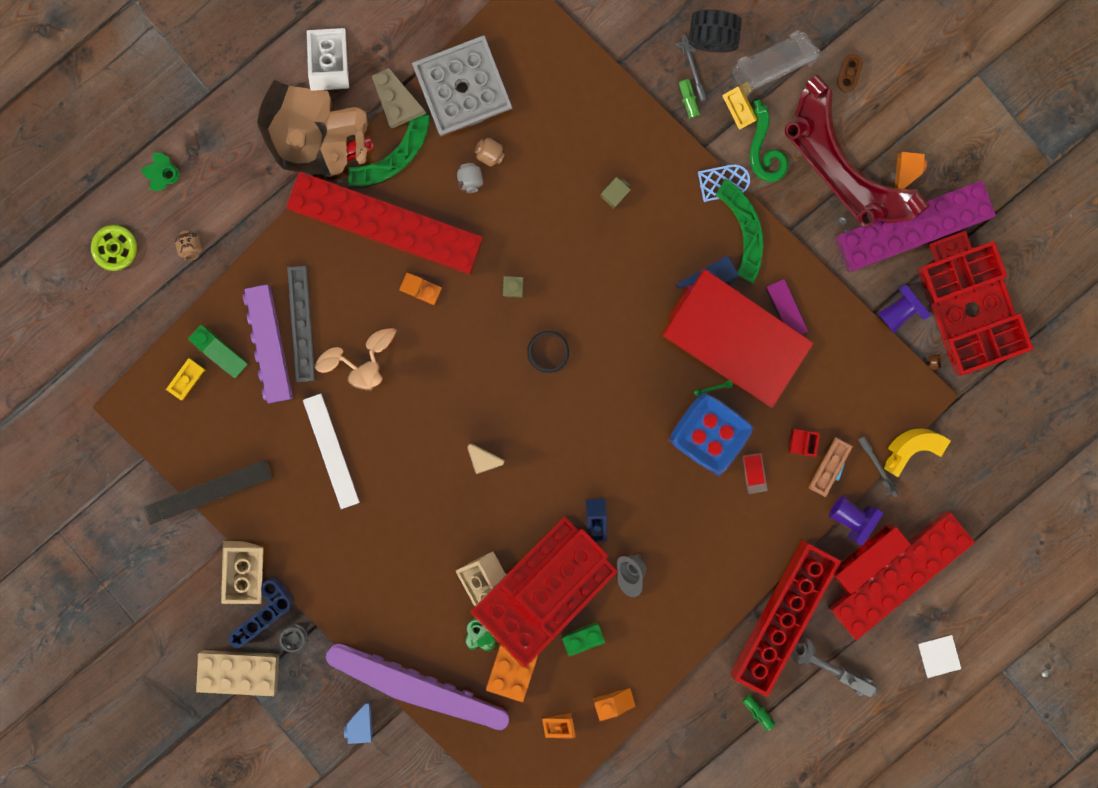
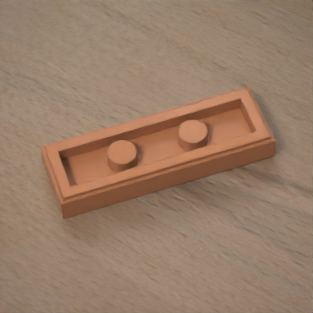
M835 437L808 488L826 497L853 446Z

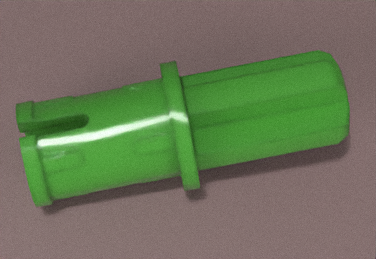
M690 80L680 81L679 86L683 96L682 103H685L688 118L700 116L696 103L697 96H694Z

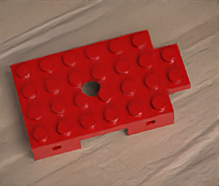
M963 231L928 244L934 263L917 268L955 376H962L1034 350L1021 313H1015L1003 279L1007 277L995 241L972 249L967 233ZM969 302L976 303L979 306V312L975 317H970L965 312V307Z

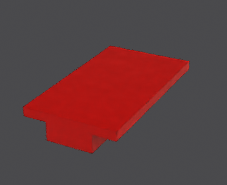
M704 269L693 286L688 285L668 316L670 319L669 324L661 334L770 408H773L813 345V342Z
M564 516L488 592L470 613L523 668H526L618 571L607 561L609 556L583 529L578 530Z

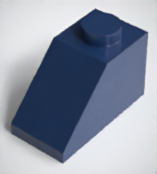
M605 498L585 500L587 534L595 542L607 541Z

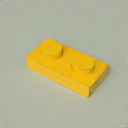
M741 86L722 95L739 130L757 121V117Z
M188 358L166 390L183 401L206 369Z

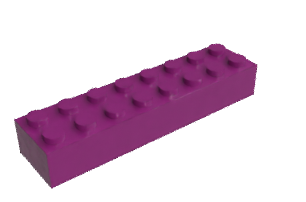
M983 180L927 201L930 205L929 208L912 221L885 223L882 219L872 226H861L836 236L835 240L848 273L995 217L996 214Z

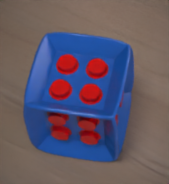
M701 393L681 418L668 442H671L676 448L701 466L720 476L744 446L754 427L720 401L708 396L707 393Z

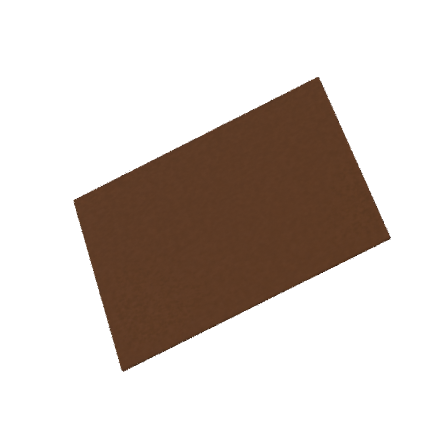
M490 0L440 52L485 36L512 109L487 118L478 124L440 136L416 76L405 88L425 110V115H430V123L424 143L415 158L397 175L386 181L365 187H348L349 167L367 166L385 159L404 139L410 121L391 128L383 109L367 126L364 137L369 136L374 146V149L367 152L366 161L359 164L356 158L347 161L340 174L332 175V177L323 175L317 177L483 237L471 275L286 209L101 397L93 408L229 541H244L262 546V573L268 579L271 577L280 579L293 595L294 605L335 644H344L372 656L373 654L379 655L387 662L399 663L402 665V668L407 670L409 668L414 669L425 677L432 676L438 679L437 682L442 684H452L459 691H470L474 694V697L505 709L509 714V723L506 728L496 730L389 696L483 788H579L781 580L801 541L804 540L814 546L837 522L829 518L828 515L838 498L844 495L855 504L881 477L877 467L869 454L864 451L858 439L862 436L866 437L872 447V452L886 472L887 470L884 469L886 461L893 454L888 449L890 444L898 436L909 430L927 429L955 401L957 395L746 189L743 193L751 205H753L762 228V262L753 284L738 276L734 278L736 282L729 286L780 320L766 287L785 279L808 330L802 336L813 342V345L773 408L768 407L734 383L730 388L723 387L705 392L708 396L726 405L754 427L744 446L720 476L701 466L676 448L671 442H668L681 418L699 397L694 395V390H702L720 385L728 380L661 335L670 322L668 316L686 290V288H677L675 286L677 283L726 256L729 257L736 272L740 266L743 255V236L738 220L732 210L722 200L703 201L698 177L699 171L723 166L554 0ZM460 83L457 86V90L465 93L468 89L466 83ZM488 137L503 146L502 153H504L500 164L496 163L491 167L479 161L475 153V148L479 141ZM466 163H475L476 166L481 168L483 185L474 193H467V190L460 189L458 184L457 171L461 165ZM724 169L715 170V171H717L718 173L721 174ZM727 170L723 174V176L727 179H729L732 175ZM711 171L705 172L703 174L708 177ZM714 172L710 177L715 182L719 178ZM701 176L702 184H703L706 179ZM734 176L731 179L736 185L739 182ZM616 177L619 180L623 178L630 185L628 187L630 192L613 209L600 195ZM721 178L718 184L722 185L724 179ZM708 180L705 187L711 190L714 184ZM740 183L739 187L745 189V187ZM715 186L713 192L717 193L719 187ZM704 189V194L706 197L709 192ZM710 194L708 199L715 198L716 196ZM287 267H308L315 363L325 351L338 347L343 349V357L357 368H360L365 363L372 362L370 349L366 347L370 336L383 329L394 328L397 330L392 341L384 350L374 352L375 361L379 366L378 372L382 376V381L377 386L371 387V389H364L352 385L348 378L354 369L344 361H339V364L329 372H318L315 369L316 381L296 382ZM406 273L420 277L442 288L435 306L399 290ZM504 276L523 277L522 298L503 297ZM263 285L271 286L293 399L275 403H267V400L263 399L262 389H265L264 383L260 381L258 370H261L260 363L256 362L254 351H257L256 343H252L250 333L253 332L252 324L249 325L247 320V313H249L248 305L245 306L243 300L245 289ZM200 325L208 327L248 364L236 378L232 377L188 340ZM551 331L558 333L568 344V361L557 372L542 373L536 370L528 360V345L531 339L541 332ZM554 335L540 336L534 341L531 348L533 361L543 369L558 367L566 355L564 343ZM188 358H190L206 370L186 398L181 401L167 391L166 388ZM322 394L360 501V503L343 509L340 508L303 402L304 399ZM792 429L820 433L816 457L789 453ZM837 437L853 446L845 461L839 481H834L827 496L824 497L809 489L808 486L834 438ZM472 443L504 459L503 465L476 474L468 450L469 444ZM761 454L765 484L748 486L744 457ZM605 498L607 541L595 543L609 556L607 561L616 570L619 557L635 554L641 555V559L647 567V573L643 578L642 592L637 597L626 595L619 587L616 573L538 654L523 702L486 691L500 643L494 638L495 647L492 651H485L479 646L474 650H470L466 645L467 624L470 620L474 619L470 611L475 606L460 581L456 570L481 556L494 552L505 574H507L562 517L565 516L578 530L583 529L587 533L585 500ZM598 621L605 643L569 656L562 635ZM479 627L473 628L475 631L480 629ZM630 688L636 707L619 716L599 721L593 698ZM572 713L575 738L545 737L542 718Z

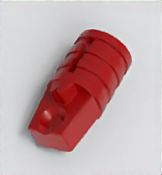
M369 136L364 137V147L367 148V152L374 149ZM356 139L346 143L347 161L356 158Z

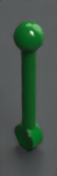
M727 380L725 381V383L720 385L712 386L702 390L695 389L694 395L700 396L701 393L709 392L723 387L730 388L732 387L733 383Z

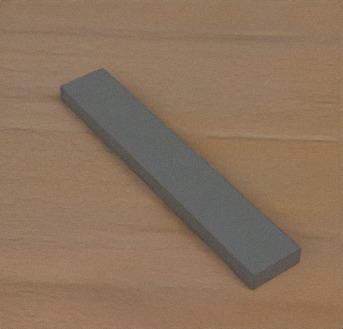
M287 267L296 382L316 381L308 267Z

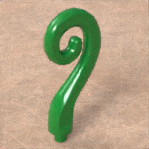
M759 99L753 102L756 108L753 111L757 121L756 131L750 147V165L753 172L761 180L777 182L787 173L788 159L782 151L775 149L765 153L763 163L768 167L771 165L772 158H778L780 161L778 170L767 172L760 163V149L769 129L770 115L767 105L763 106Z

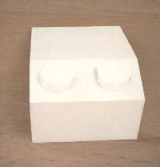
M345 28L307 30L308 77L311 91L348 89L349 72Z

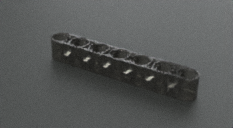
M267 459L144 506L143 510L149 525L274 478Z

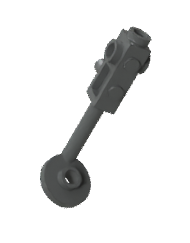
M801 637L791 653L796 663L805 665L812 662L835 674L840 682L854 689L855 693L862 697L864 695L869 697L876 695L878 686L874 685V680L865 674L860 676L843 666L838 668L815 656L816 649L812 640Z

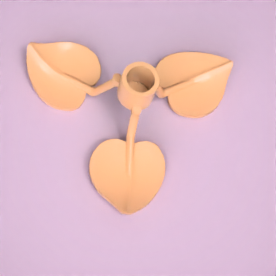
M394 328L383 329L370 336L366 347L370 349L372 362H367L360 366V368H357L343 357L344 351L338 347L325 351L316 361L314 368L318 372H329L339 364V361H344L354 369L350 373L348 381L356 387L371 389V387L377 386L382 381L374 352L384 350L392 341L397 330Z

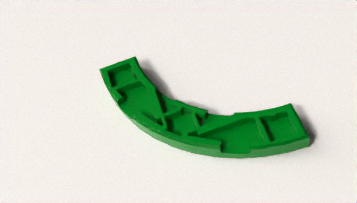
M424 114L410 120L404 139L385 159L367 166L349 167L348 187H365L378 184L402 171L421 149L428 132L430 115Z
M724 179L715 196L732 210L738 220L743 236V255L737 273L739 277L753 284L762 262L763 233L761 224L753 205H751L745 194L729 180Z

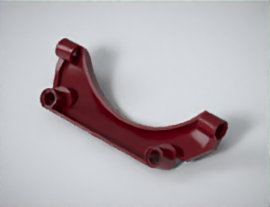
M819 75L812 77L806 83V88L801 93L795 112L797 119L794 122H789L785 126L784 132L786 137L799 150L860 225L869 227L877 224L882 219L885 223L912 221L927 210L930 205L917 189H897L884 186L865 176L850 162L835 134L832 119V90ZM795 126L798 128V134L794 131ZM867 213L871 214L872 221L868 220Z

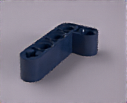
M271 577L262 584L261 592L269 603L229 635L228 639L232 647L240 648L294 605L293 595L280 579ZM268 583L275 586V592L269 590ZM280 599L287 601V607L281 605ZM266 610H269V611L272 612V614H273V617H272V618H268V617L266 616V614H265V611H266ZM255 622L258 630L253 629L250 623ZM241 633H246V635L241 639L237 638V636H239Z

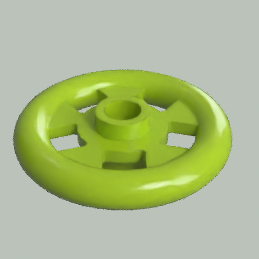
M108 225L101 228L94 235L91 242V253L99 266L106 270L118 271L128 267L133 262L137 253V243L133 234L125 227ZM111 233L113 238L105 241L104 236ZM121 234L127 239L124 244L118 239ZM117 245V250L113 252L112 246ZM100 246H104L105 254L100 255ZM124 248L129 250L126 258L121 256ZM109 257H117L116 263H109Z

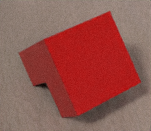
M792 429L789 453L816 457L820 433Z

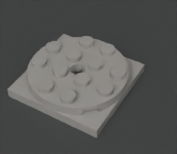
M485 36L412 63L440 136L478 124L487 118L512 109ZM466 83L468 85L467 91L465 93L459 92L457 90L458 84Z

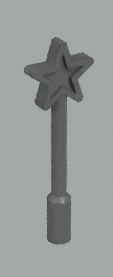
M683 34L682 42L676 43L675 47L682 49V56L687 54L696 82L695 87L699 100L704 101L707 99L703 84L700 82L692 57V53H695L696 50L688 44L689 40Z
M860 437L858 441L864 451L869 454L884 479L882 484L886 487V494H892L894 497L898 496L896 488L899 484L893 481L891 475H886L872 452V447L866 437Z

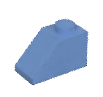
M367 700L348 721L347 726L344 727V738H348V744L370 743L372 741L371 700Z

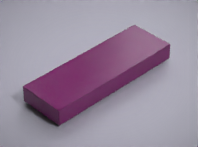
M785 279L766 287L780 320L801 335L808 332Z

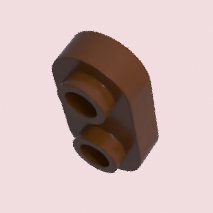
M849 54L842 62L837 85L843 92H851L857 86L863 65L862 58L858 54ZM849 62H853L855 67H850ZM844 80H848L850 85H844Z

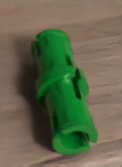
M752 694L747 695L743 699L742 703L750 710L752 717L757 719L766 731L775 726L776 723L766 713V709L760 706Z

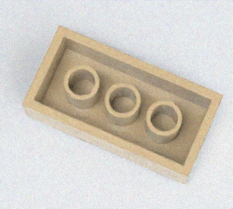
M202 650L198 653L196 692L274 696L278 691L280 654Z

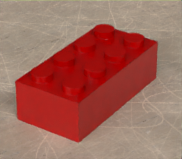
M887 524L867 540L863 546L861 545L844 559L837 568L833 578L844 591L849 594H856L863 589L865 582L874 580L882 568L887 569L893 564V559L897 556H903L911 544L897 527Z

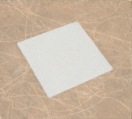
M952 635L919 644L927 678L961 669Z

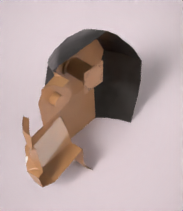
M274 79L260 106L257 125L264 142L283 170L332 177V175L340 174L347 164L346 138L350 135L356 136V160L359 164L366 161L367 148L364 147V133L368 125L366 112L357 107L331 112L332 101L327 90L311 91L308 88L288 86Z

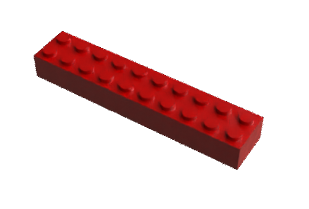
M302 172L298 173L286 207L291 212L471 275L483 241L481 236Z

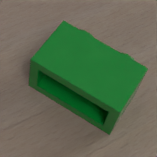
M598 621L562 635L569 656L605 643Z

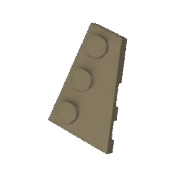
M389 68L372 75L391 128L426 114L425 110Z

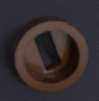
M940 354L930 355L926 360L930 362L927 366L933 370H940Z

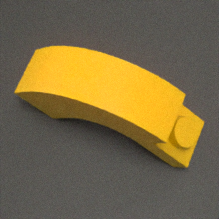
M918 428L909 430L898 436L888 447L893 454L887 459L884 469L899 477L912 455L919 451L927 450L941 457L951 440L929 429Z

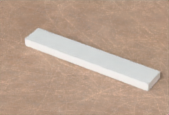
M322 394L304 399L303 402L340 508L343 509L360 503Z

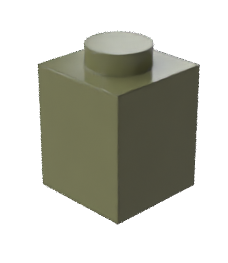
M616 177L601 193L600 197L615 209L630 192L628 188L630 185L623 178L619 180Z
M504 276L503 297L522 298L523 277Z

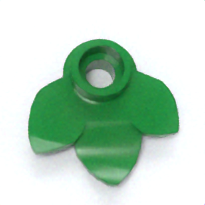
M153 153L154 164L141 169L142 174L151 180L149 189L153 191L165 189L168 184L177 182L180 176L179 170L171 165L169 157L162 153ZM172 171L173 176L168 178L167 173Z
M475 618L470 620L467 624L468 634L465 638L468 648L474 650L479 646L485 651L494 650V637ZM474 627L480 628L477 631L473 630Z

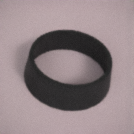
M551 331L541 332L535 335L528 345V360L536 370L542 373L557 372L568 361V344L558 333ZM554 335L564 343L566 355L558 367L543 369L533 361L531 348L534 341L540 336Z

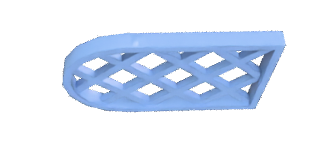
M727 165L698 172L704 202L719 199L718 197L708 199L710 194L716 195L713 189L715 186L720 188L721 185L718 182L721 178L729 180L742 192L748 188L750 183L748 171L740 165ZM730 167H737L735 171L729 169ZM739 168L745 172L742 177L736 173ZM724 169L721 174L718 173L717 171H715V170ZM726 170L732 173L729 179L723 176ZM711 171L708 177L703 174L705 172ZM713 172L719 176L716 182L710 179ZM734 175L740 178L737 185L731 181ZM701 176L706 179L703 184H702ZM708 180L714 184L711 190L705 187ZM742 180L747 183L745 189L739 187ZM704 189L709 192L706 197L704 194Z

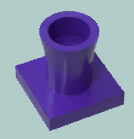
M904 283L897 288L903 297L889 307L877 312L893 333L915 313L923 320L930 316L928 311Z
M842 495L832 506L828 517L851 528L847 538L863 546L884 513L868 505L862 511Z

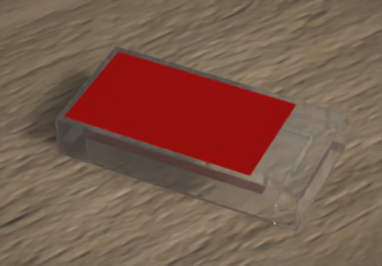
M756 453L742 456L748 494L768 491L762 454Z

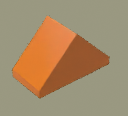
M572 713L542 718L546 738L576 737Z

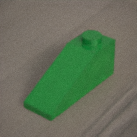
M200 325L188 338L200 351L234 378L248 365L205 325Z

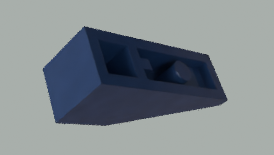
M728 256L704 268V270H707L727 285L735 283L734 278L739 276ZM702 270L682 280L675 286L677 288H687L688 285L693 286Z

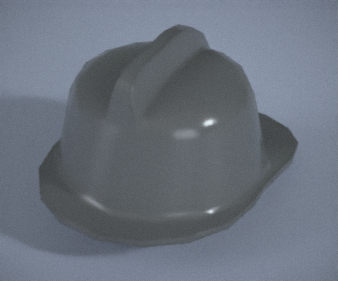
M640 554L621 556L617 560L619 587L629 597H637L642 592L643 578L647 573L646 564L641 559Z

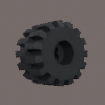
M722 10L696 11L692 13L688 44L696 49L708 52L724 53L735 51L739 48L742 18Z

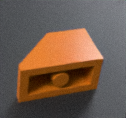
M910 152L898 154L894 188L904 189L923 174L927 167V160H924L925 154Z
M630 688L593 698L599 721L619 716L636 707Z

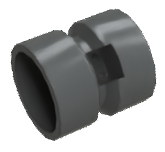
M300 624L288 626L280 636L281 647L288 652L299 651L308 640L307 629Z

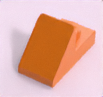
M406 273L399 290L435 306L442 288L420 277Z

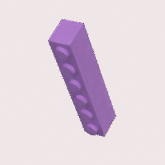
M263 285L245 289L243 300L245 306L248 305L249 309L247 320L249 325L252 324L251 340L252 343H256L257 351H254L256 362L260 363L261 370H258L260 381L264 383L265 389H262L263 399L267 400V403L293 399L271 286Z

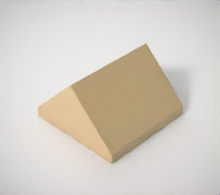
M472 443L468 446L476 474L501 466L505 461Z

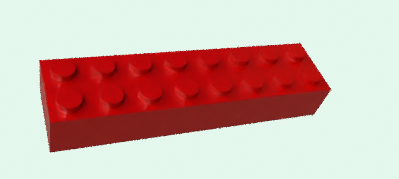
M943 512L908 542L911 545L907 548L908 551L903 556H897L893 559V564L887 569L882 568L874 580L865 582L862 590L856 594L846 592L828 607L852 638L857 641L975 543L952 513Z
M804 540L801 541L730 672V676L735 681L766 697L769 696L841 563L839 559Z

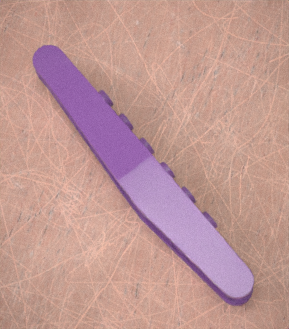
M340 643L334 644L327 652L326 660L329 665L393 698L482 724L496 730L506 728L509 723V714L505 709L474 697V694L470 691H459L452 684H442L437 682L438 679L432 676L425 677L414 669L409 668L407 670L402 668V665L399 663L387 662L379 655L373 654L372 656Z

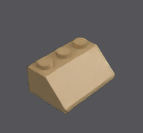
M223 541L221 604H261L262 546L244 541Z
M494 552L481 556L456 570L474 606L506 575Z

